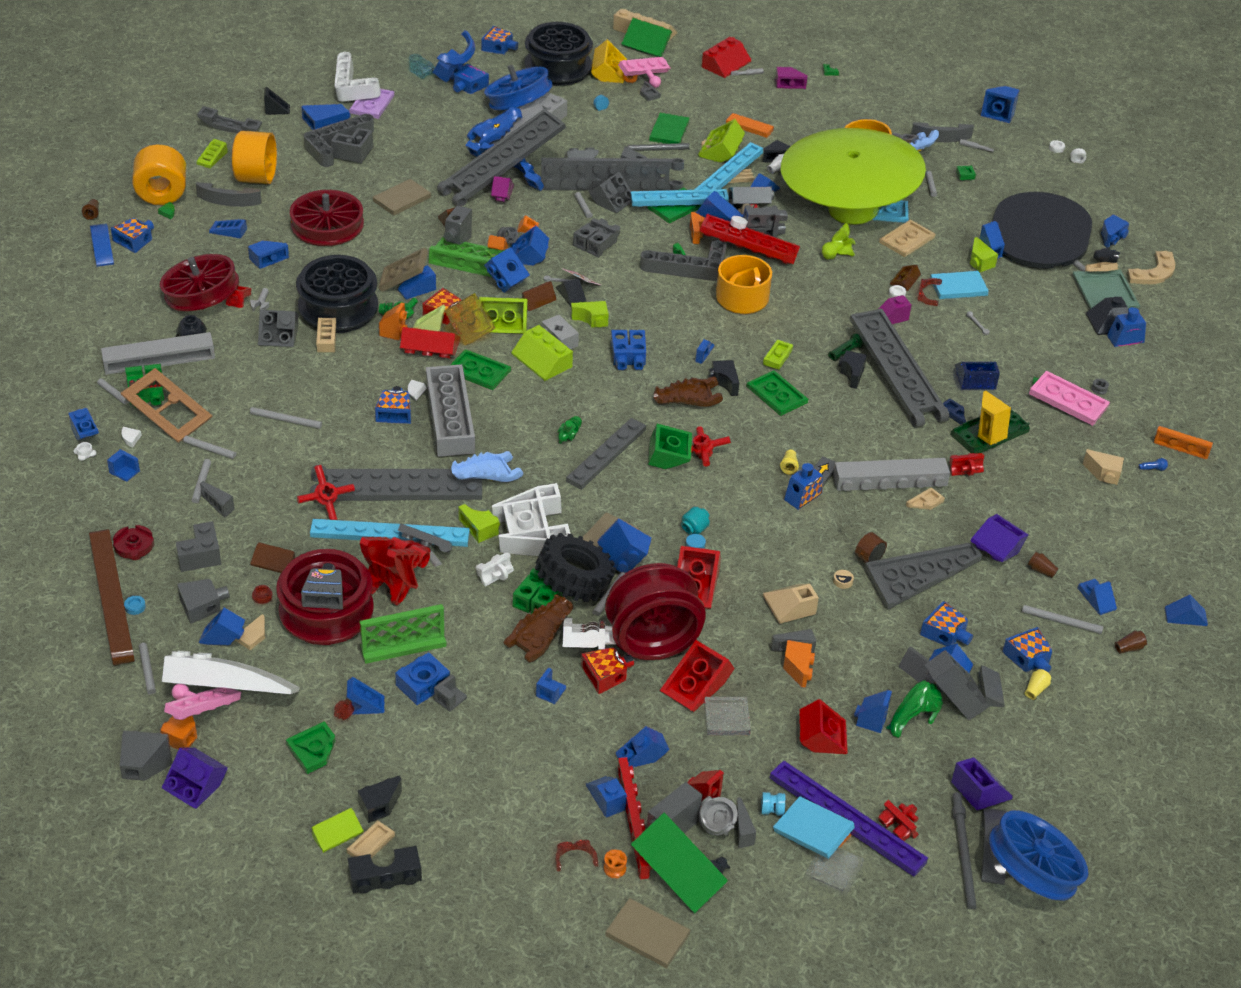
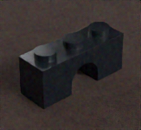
M417 846L394 849V862L386 867L375 865L372 862L371 854L347 858L353 893L364 894L375 889H390L396 885H412L422 881V868Z

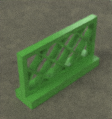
M442 237L436 246L429 248V264L492 277L484 265L496 256L492 254L498 255L503 251L468 242L455 244L446 241Z
M440 604L360 621V649L365 664L446 647L443 605ZM433 613H438L433 619L428 617ZM417 617L413 623L408 622L410 618ZM423 621L428 623L424 628L418 627ZM390 622H397L392 628L387 626ZM403 625L406 626V627H408V628H407L405 631H403V632L397 631V630L400 629ZM376 626L372 632L366 630V627ZM382 629L387 631L382 637L377 635Z

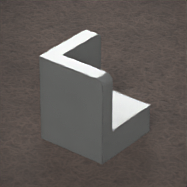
M452 674L434 687L435 701L449 712L467 699V695L456 688V677Z

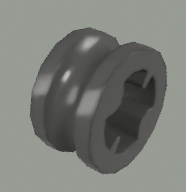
M1095 379L1092 391L1096 394L1104 395L1107 393L1109 383L1104 379Z

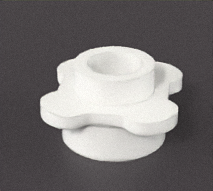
M82 442L74 449V454L78 455L79 460H85L90 456L94 457L96 451L92 449L90 443Z

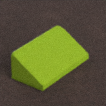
M352 808L311 828L312 837L323 853L364 833Z

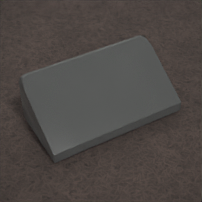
M910 646L901 660L899 668L918 682L925 680L932 683L926 675L929 671L925 666L930 660Z
M981 665L979 671L981 693L989 706L1004 707L1000 673Z

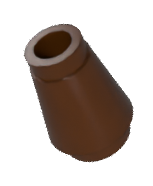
M91 199L83 206L82 214L86 219L92 220L98 216L99 202Z
M1035 552L1028 563L1032 570L1051 578L1059 570L1043 553Z
M1134 630L1115 642L1114 645L1119 654L1142 650L1147 645V639L1142 631Z

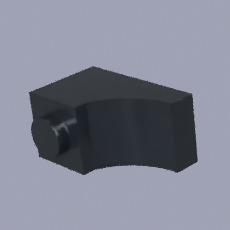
M846 350L844 357H840L838 367H841L840 374H844L850 380V388L857 389L865 368L867 355Z
M712 361V368H709L708 372L709 378L716 377L719 386L728 390L731 396H738L740 383L734 361Z

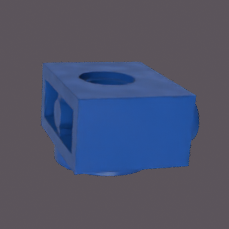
M511 247L491 258L484 265L488 273L496 281L497 286L504 293L530 276Z
M429 652L395 672L396 686L416 705L433 696L434 687L450 676V671Z

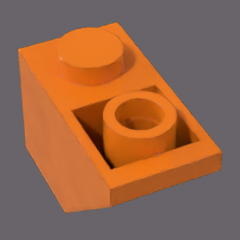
M405 303L398 304L384 314L379 322V334L381 337L395 340L401 339L402 327H408L405 324L407 317Z
M787 640L783 669L801 687L806 688L807 680L811 681L813 668H809V665H813L815 653H811L812 644Z
M193 715L183 720L175 719L172 716L168 722L162 725L160 733L168 734L170 747L177 750L179 748H189L197 739Z

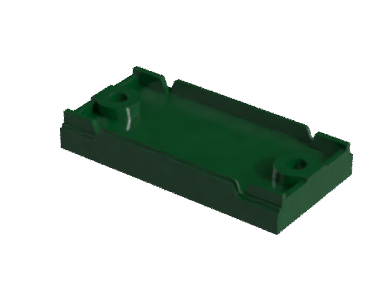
M1011 409L1007 438L989 445L978 437L980 416L963 423L962 426L953 428L950 435L968 452L978 454L1030 431V423H1027L1019 414Z

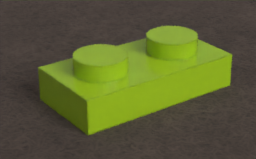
M777 339L763 359V365L779 370L793 351V345Z

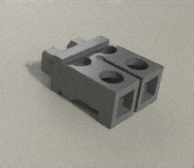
M745 205L743 218L747 220V228L777 238V235L785 234L786 226L784 223H779V221H787L788 214L786 210H778L777 206L752 208L751 205Z
M593 218L591 223H587L574 232L573 246L583 251L587 250V253L599 258L606 248L611 247L617 242L620 226L616 224L610 226L605 219L597 220Z

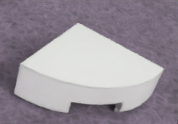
M411 380L408 385V392L417 401L427 387L425 383Z
M123 427V440L128 446L134 447L142 436L141 431Z

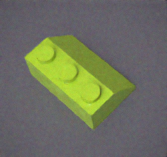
M736 119L711 130L698 155L720 163L729 161L734 157L745 135Z
M475 297L474 332L524 334L527 329V299Z
M540 325L525 331L511 352L514 357L544 381L572 368L573 351Z

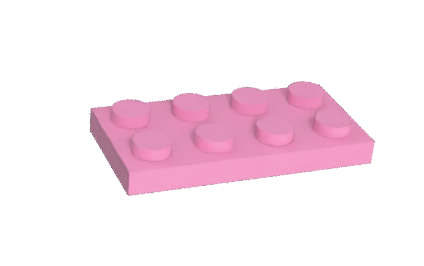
M1048 371L1039 378L1029 392L1030 395L1092 426L1110 404L1109 401Z

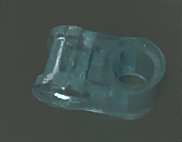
M411 54L409 56L410 72L417 75L420 79H424L429 74H434L432 72L435 67L430 61L419 54Z

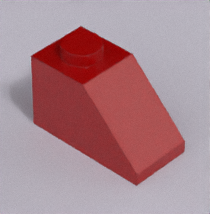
M721 770L702 771L696 777L690 778L687 783L702 794L701 802L709 796L711 798L721 797L724 772Z

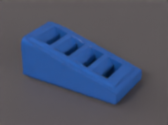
M246 220L215 221L209 233L241 239L247 230Z

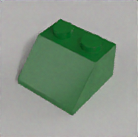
M656 424L650 437L648 465L669 469L690 462L692 433Z

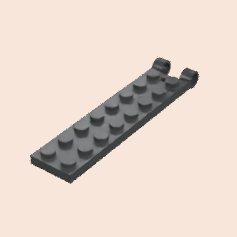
M543 109L448 179L440 182L437 186V191L443 196H447L454 187L460 193H456L453 196L452 203L456 206L466 205L469 198L493 182L494 176H501L566 128L565 123L546 109Z
M541 158V181L544 185L542 190H591L617 172H620L631 191L679 190L683 188V182L679 180L669 181L670 169L675 171L683 170L684 160L681 158Z
M883 309L850 315L852 325L910 416V422L913 427L924 426L925 418L923 413L934 411V416L939 423L948 421V409L941 402Z
M322 465L326 481L335 487L354 484L355 491L338 495L336 501L482 500V479L460 480L453 475L451 469H326ZM313 466L311 469V479L318 482L314 469L315 466ZM319 484L311 486L310 493H314L315 488Z

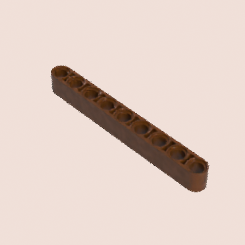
M104 529L89 532L113 666L135 662L110 530Z

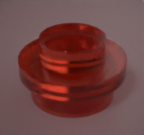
M259 585L255 587L252 598L256 603L264 604L271 601L273 592L267 585Z
M349 699L339 701L334 708V716L342 720L348 719L354 711L352 702Z

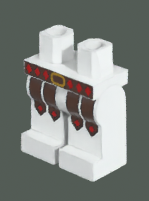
M572 618L564 619L563 647L593 648L598 646V649H605V644H616L612 635V626H605V621L599 620V624L593 621L587 624H572Z

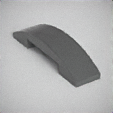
M203 106L197 114V117L206 124L218 130L232 133L240 131L257 132L262 125V121L250 118L242 122L220 116L217 109Z
M913 122L911 135L924 132L926 137H928L931 131L937 130L939 136L934 142H959L961 139L968 140L972 138L974 125L958 124V127L929 126L928 123Z
M196 182L197 197L210 203L235 207L254 206L262 203L260 189L244 188L243 191L213 188V184Z
M983 808L984 838L981 882L1005 884L1006 870L993 854L989 844V834L995 826L1000 824V819L1006 813L1004 810Z

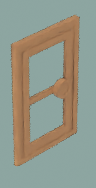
M156 368L121 392L125 399L178 443L186 435H190L212 418L208 411ZM154 381L170 392L168 402L157 410H154L136 395ZM180 401L197 416L180 429H177L159 413L169 405Z

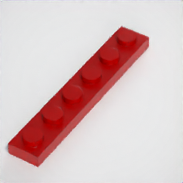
M627 757L618 758V776L620 784L627 794L626 815L633 842L645 831V822L639 816L641 814V803L636 801L638 796L637 784L632 783V779H634L633 766H629ZM633 847L639 878L649 879L650 870H653V868Z

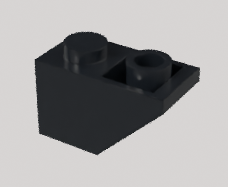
M400 775L358 790V803L368 823L391 814L402 792Z

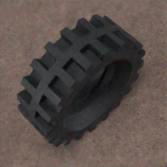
M558 533L557 537L551 535L549 539L547 538L535 566V570L539 571L538 577L544 578L543 583L551 585L553 587L552 591L563 593L562 596L565 598L567 595L571 596L574 601H578L579 598L583 599L584 602H589L590 598L593 601H597L598 598L604 596L615 575L616 568L613 567L614 561L609 560L610 555L602 552L603 548L601 546L596 547L593 545V541L589 540L587 542L583 540L582 536L576 538L570 533L567 536ZM568 562H571V563H574V564H576V565H579L580 567H582V568L585 569V570H582V569H579V568H577V567H574V566H572V565H571L570 563H568Z

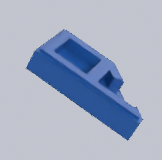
M704 339L697 348L696 362L703 364L715 345Z

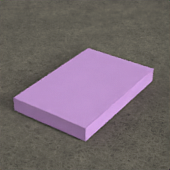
M380 89L381 95L379 97L356 100L349 111L351 114L356 115L370 114L374 118L379 119L394 97V91Z

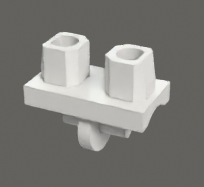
M510 553L497 554L488 563H481L476 566L477 575L481 578V582L485 587L498 579L506 580L508 574L514 571L510 561Z

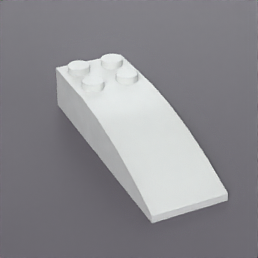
M178 650L177 652L172 651V655L164 657L162 682L293 694L299 692L300 687L277 675L240 662L213 658L211 653H194L192 656L190 651Z

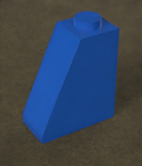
M342 104L301 106L302 119L312 130L350 118L349 110Z
M713 191L705 199L696 212L703 217L709 214L729 222L733 216L743 218V215L716 191Z

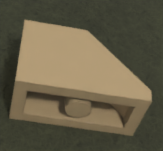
M1087 449L1083 465L1099 481L1118 485L1124 458Z

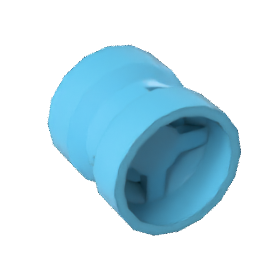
M762 792L761 814L775 813L776 815L783 816L785 812V794L771 795L769 792Z

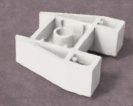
M557 483L537 486L492 505L493 515L497 516L499 522H505L508 532L507 534L499 535L500 553L508 552L510 554L539 556L546 539H549L551 535L557 537L558 533H562L564 536H567L570 533L568 524L548 527L546 515L562 513L561 496Z

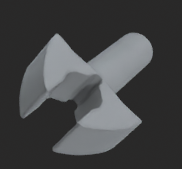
M267 288L262 289L258 300H250L253 312L259 305H261L260 310L269 308V302H265L269 292Z

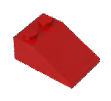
M681 546L677 567L693 577L698 588V598L702 601L705 608L711 609L719 576L721 553L717 550Z
M695 640L660 691L694 712L725 684L735 668L729 659Z

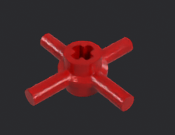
M699 426L696 428L697 436L693 438L691 453L697 454L702 459L703 466L707 467L710 465L709 457L713 454V448L730 444V437L711 440L707 434H704L703 427Z
M322 465L315 466L314 469L319 485L315 488L314 493L297 496V502L300 504L316 500L318 503L326 506L329 520H338L333 503L338 495L355 491L354 484L335 487L333 484L326 482Z

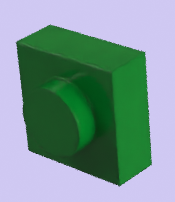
M957 166L956 173L960 180H975L976 173L972 166Z

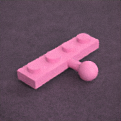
M663 57L622 60L618 64L625 76L646 74L650 79L649 84L654 88L660 86L661 79L658 76H654L653 73L667 72L670 69Z
M176 684L172 688V696L176 700L165 703L164 712L173 715L175 719L183 720L188 716L199 715L204 711L214 710L222 705H230L232 702L240 700L241 692L236 689L217 687L195 694L189 691L187 685Z

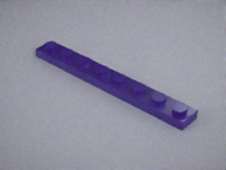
M783 760L770 773L771 780L799 798L800 796L854 822L855 828L850 834L913 877L927 864L928 857Z

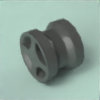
M502 227L498 230L497 236L505 238L507 243H515L518 239V232L514 227Z

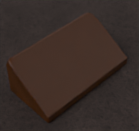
M918 265L903 266L890 282V285H899L904 287L906 291H909L921 275Z
M551 281L522 292V299H527L528 311L556 301Z
M258 542L250 565L281 573L295 559V552Z

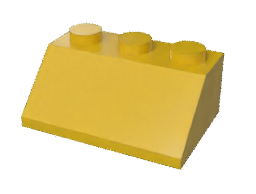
M607 39L594 50L591 73L594 78L601 82L624 83L623 71L618 64L622 60H627V58Z

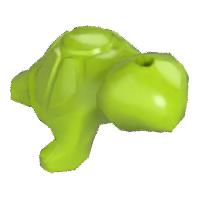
M845 223L832 236L831 242H827L822 246V255L825 259L831 260L837 254L855 256L852 245L856 244L854 238L848 237L850 235L848 223Z

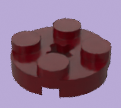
M135 525V528L131 529L128 526L117 531L113 537V547L116 554L133 561L147 555L155 544L151 530L141 525Z

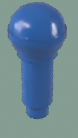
M1159 458L1154 462L1139 464V469L1143 470L1158 469L1163 471L1168 467V462L1164 458Z

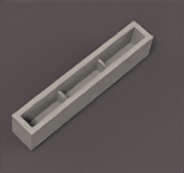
M211 332L101 348L106 375L126 372V367L142 366V369H144V365L161 364L162 367L215 359Z
M945 458L835 462L833 471L837 491L942 487L948 485L950 476Z

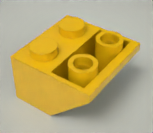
M988 391L983 392L978 437L992 445L1007 438L1011 407Z

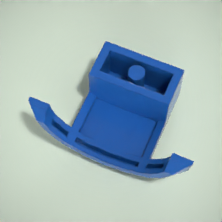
M466 30L461 34L468 44L464 53L458 54L451 49L448 53H441L437 57L440 61L432 73L446 83L450 79L454 80L455 73L464 66V63L471 59L475 52L474 40Z

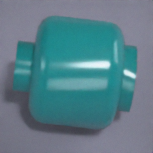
M694 506L682 516L681 527L689 535L700 534L709 526L710 515L706 509Z

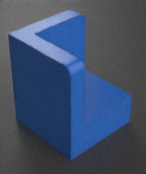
M121 449L107 459L109 473L126 482L140 472L138 458Z
M548 668L536 683V697L555 705L566 690V685L552 680L553 669Z

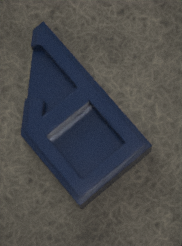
M950 398L943 402V405L949 411L951 419L960 425L966 422L963 406Z

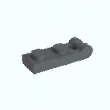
M400 523L398 531L402 532V537L410 540L413 537L421 539V544L429 547L435 544L439 546L442 552H450L452 550V543L445 539Z

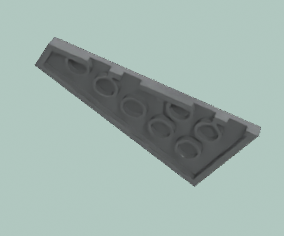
M970 542L866 562L865 570L888 610L981 561L982 555L976 545Z

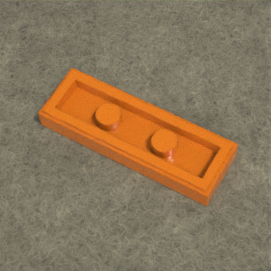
M732 113L726 120L727 123L736 119L744 131L766 138L774 130V126Z
M1161 426L1158 427L1154 439L1155 444L1203 459H1208L1213 445L1212 442Z

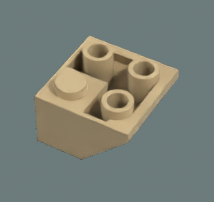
M796 584L763 593L765 601L779 624L816 614L819 597L811 584Z

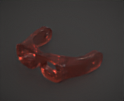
M939 278L922 279L918 301L927 305L938 306V301L928 299L924 295L923 289L931 284L941 285L942 280Z
M579 840L574 844L562 842L557 845L555 858L557 872L561 871V856L571 850H582L589 853L593 858L594 867H598L597 853L589 840Z

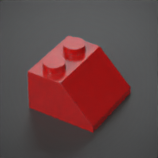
M821 699L799 709V739L804 747L815 753H848L846 720Z

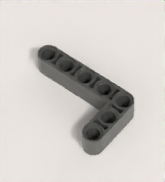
M363 114L306 132L304 134L305 150L321 166L330 167L334 164L333 149L330 147L331 140L336 133L352 136L357 128L374 132V117L370 114Z
M721 240L712 241L708 258L645 250L641 252L640 269L645 272L717 281L719 265L725 260L726 242Z

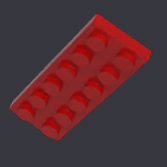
M709 214L706 215L699 231L706 236L717 237L723 242L734 243L737 247H745L752 252L766 254L769 258L780 259L786 264H794L800 248L799 245L747 227L745 229L734 228L729 221Z

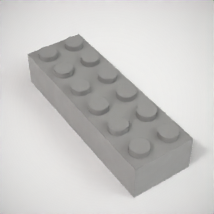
M462 365L426 367V385L437 456L475 454V434Z

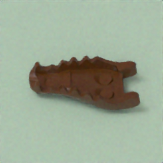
M692 377L689 380L684 378L683 382L677 380L676 383H671L669 387H664L663 389H659L656 386L653 393L654 400L658 404L680 403L709 407L723 401L721 393L712 395L711 388L718 385L716 377L708 379Z
M555 594L554 599L546 606L541 605L540 608H535L532 614H527L524 619H520L513 632L504 640V645L508 648L517 645L526 652L524 659L527 662L535 661L549 648L563 620L573 610V604L565 597Z

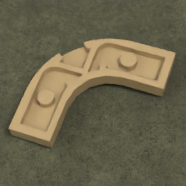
M1156 251V268L1148 270L1128 269L1129 283L1158 284L1164 282L1165 279L1171 277L1174 273L1175 260L1173 253Z

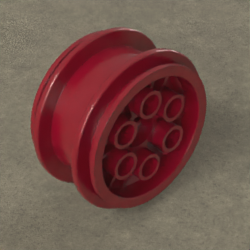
M335 549L313 550L296 557L281 572L276 585L277 597L280 602L279 617L282 625L293 636L311 644L332 645L351 639L360 632V621L371 619L374 612V601L371 594L373 582L369 570L353 555ZM325 563H331L335 566V570L341 571L343 609L303 607L301 592L311 569H322Z
M666 563L646 564L625 573L614 583L605 602V613L608 621L612 624V635L616 645L627 654L642 660L665 659L684 651L697 640L706 620V610L704 604L698 598V588L693 577L679 567Z

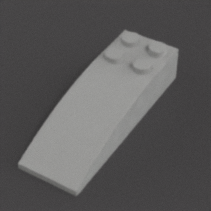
M547 92L540 98L520 106L522 119L518 117L516 122H513L510 132L506 131L505 136L502 135L501 139L494 140L489 144L495 145L543 109H546L558 119H563L567 116V100Z

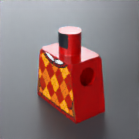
M445 288L439 290L422 304L423 316L444 304L446 308L442 323L446 325L454 319L463 322L466 318V312L462 311V300Z
M615 648L586 652L582 654L581 667L598 694L626 681L627 668L634 666V660L631 655L620 657Z

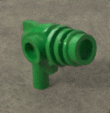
M412 298L408 303H405L406 319L414 315L412 308L418 303L416 298ZM393 302L387 304L380 303L379 314L384 315L390 309L404 302H397L395 304Z
M574 416L567 420L565 424H561L557 431L560 444L568 439L570 441L574 439L582 424L580 417Z

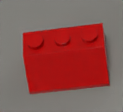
M734 37L726 38L703 52L702 68L723 78L728 77L732 71H737L751 62V58L742 42Z
M402 327L400 348L405 350L404 353L415 354V351L422 352L423 356L432 357L433 354H440V358L450 359V356H455L461 337L455 333Z

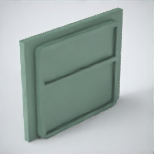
M1121 269L1073 272V276L1090 309L1103 299L1115 296L1122 297L1128 309L1131 307L1140 308V304Z

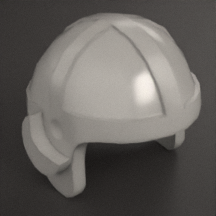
M709 796L701 802L699 822L704 830L716 836L728 835L737 822L738 811L736 805L724 797L711 798Z

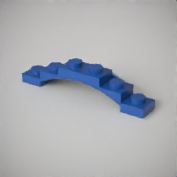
M468 141L465 146L470 154L478 157L494 144L484 142L480 145L477 142ZM525 158L514 165V167L525 174L524 177L529 186L539 191L543 189L544 185L541 177L534 172V167Z

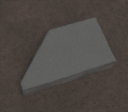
M644 81L640 95L647 101L661 98V94L647 81Z

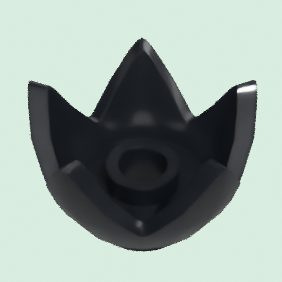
M188 315L178 324L176 337L179 334L180 336L206 333L207 327L198 317Z

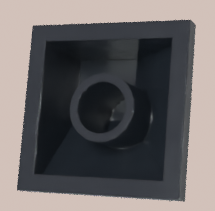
M1108 297L1088 310L1086 316L1097 335H1107L1116 316L1128 314V307L1122 297Z

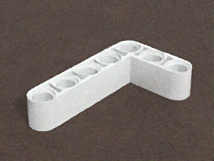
M339 53L335 76L337 99L339 101H351L379 97L381 95L379 80L377 78L353 80L354 67L351 53Z

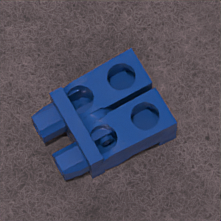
M611 330L613 364L617 366L618 370H625L627 365H634L636 370H642L646 363L645 330H629V341L627 330ZM622 335L624 338L617 339L615 336ZM640 335L642 338L635 339L633 338V336Z

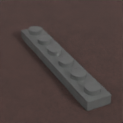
M633 418L629 419L566 477V482L582 490L646 431V425Z

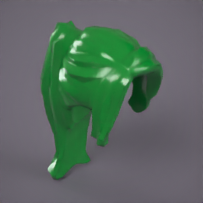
M925 680L917 683L904 697L891 723L885 728L891 730L894 737L899 738L901 737L902 729L912 718L921 712L930 711L933 713L928 722L929 724L934 723L943 704L941 691L937 685Z

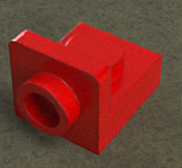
M238 286L235 292L226 299V305L242 308L244 306V299L251 295L252 288Z

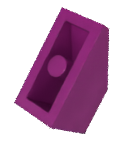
M792 67L776 68L775 81L777 88L806 89L808 78L806 74Z
M494 176L491 196L495 198V201L499 202L509 200L514 183L510 178Z
M904 295L888 298L878 309H883L890 322L896 324L909 320L912 304Z

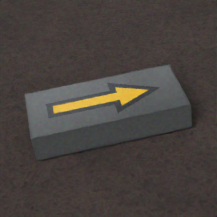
M822 457L814 466V469L823 475V486L832 477L835 461L826 457Z

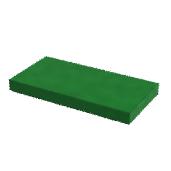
M665 812L631 843L636 851L694 913L728 882L725 876Z

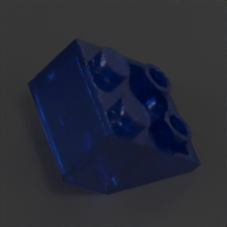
M959 362L955 364L961 390L997 388L1000 375L997 362Z

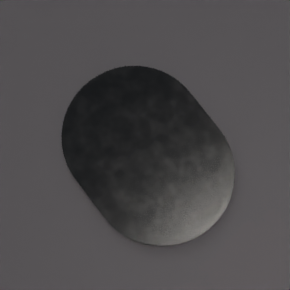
M1046 192L1015 194L1005 198L998 204L993 221H996L1005 244L1002 255L1012 258V261L1018 264L1045 269L1054 268V266L1059 265L1065 267L1073 264L1077 259L1080 260L1087 252L1092 219L1085 208L1069 198Z

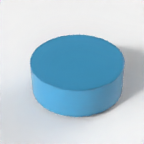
M598 95L594 99L593 105L599 111L604 110L609 105V99L604 95Z
M691 534L687 537V547L705 549L706 540L702 535Z
M131 596L125 600L124 607L128 614L137 615L145 610L146 604L141 596Z

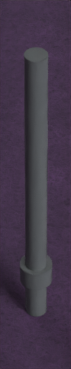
M956 792L952 794L954 804L952 814L953 819H956L967 908L976 909L965 826L966 810L962 804L961 793Z

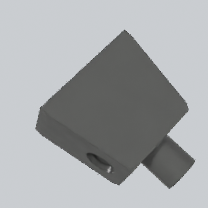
M457 205L446 218L444 238L448 242L462 244L471 238L472 209Z
M210 579L177 584L179 598L190 624L220 612L219 601L230 598L227 586L215 589Z

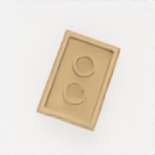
M909 220L880 238L879 243L906 257L934 239L935 233Z

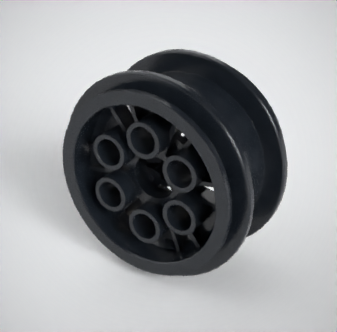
M567 22L543 23L534 27L525 39V48L529 52L524 61L525 68H546L548 70L547 77L551 80L553 86H567L578 83L592 69V60L589 54L593 49V41L588 32L578 25Z
M348 255L323 256L309 262L297 277L296 289L300 296L298 300L299 314L315 329L318 327V318H336V333L351 332L365 326L378 310V298L375 294L377 289L376 274L364 261ZM322 325V327H332V325Z

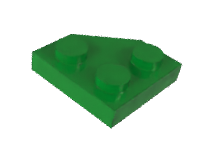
M324 721L286 739V745L304 771L309 774L327 765L336 740L334 733Z

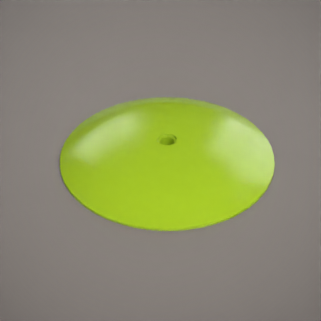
M837 128L811 134L788 148L781 160V175L791 190L814 203L840 209H870L896 203L908 197L919 188L926 172L924 159L911 144L892 134L864 128Z

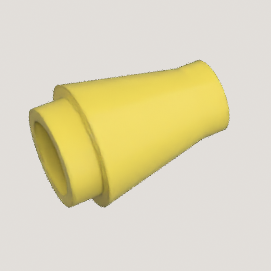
M787 450L780 463L781 470L788 475L794 474L799 468L794 450Z
M1043 669L1034 671L1024 692L1025 696L1035 700L1051 684V675Z

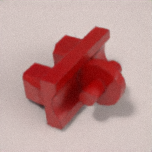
M970 453L968 455L950 456V474L952 476L963 474L973 476L975 473L984 472L983 460L985 455L983 453Z
M887 800L884 803L885 810L878 817L879 822L886 828L894 822L898 823L899 826L893 830V834L903 841L910 836L913 839L919 835L916 832L917 826L914 824L919 819L915 815L917 807L914 804L906 807L902 803L897 808L892 802Z

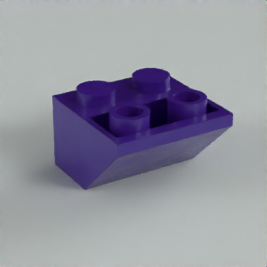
M995 514L985 521L970 541L978 549L989 553L994 560L1004 562L1020 552L1028 534L1000 515Z
M179 748L161 788L197 809L220 787L228 767L196 748Z
M973 757L956 762L951 782L976 810L1013 798V795L989 769Z

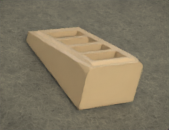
M318 318L317 352H335L336 318ZM322 325H332V327H322Z

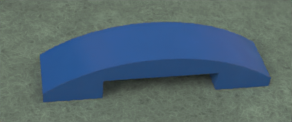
M107 223L90 225L97 267L114 265Z

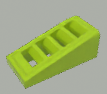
M213 139L197 160V165L207 168L213 167L228 153L227 143Z

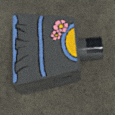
M325 563L322 569H311L301 592L303 607L343 609L342 575L340 570H335L333 564Z

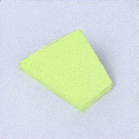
M444 304L417 319L413 328L440 331L446 308Z

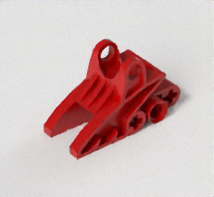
M362 537L360 540L361 552L369 564L368 570L373 582L371 594H374L379 586L385 582L390 588L392 595L391 603L398 606L405 599L410 588L417 589L418 583L413 569L417 566L424 568L428 564L430 548L413 540H401L397 537L392 539L387 537Z

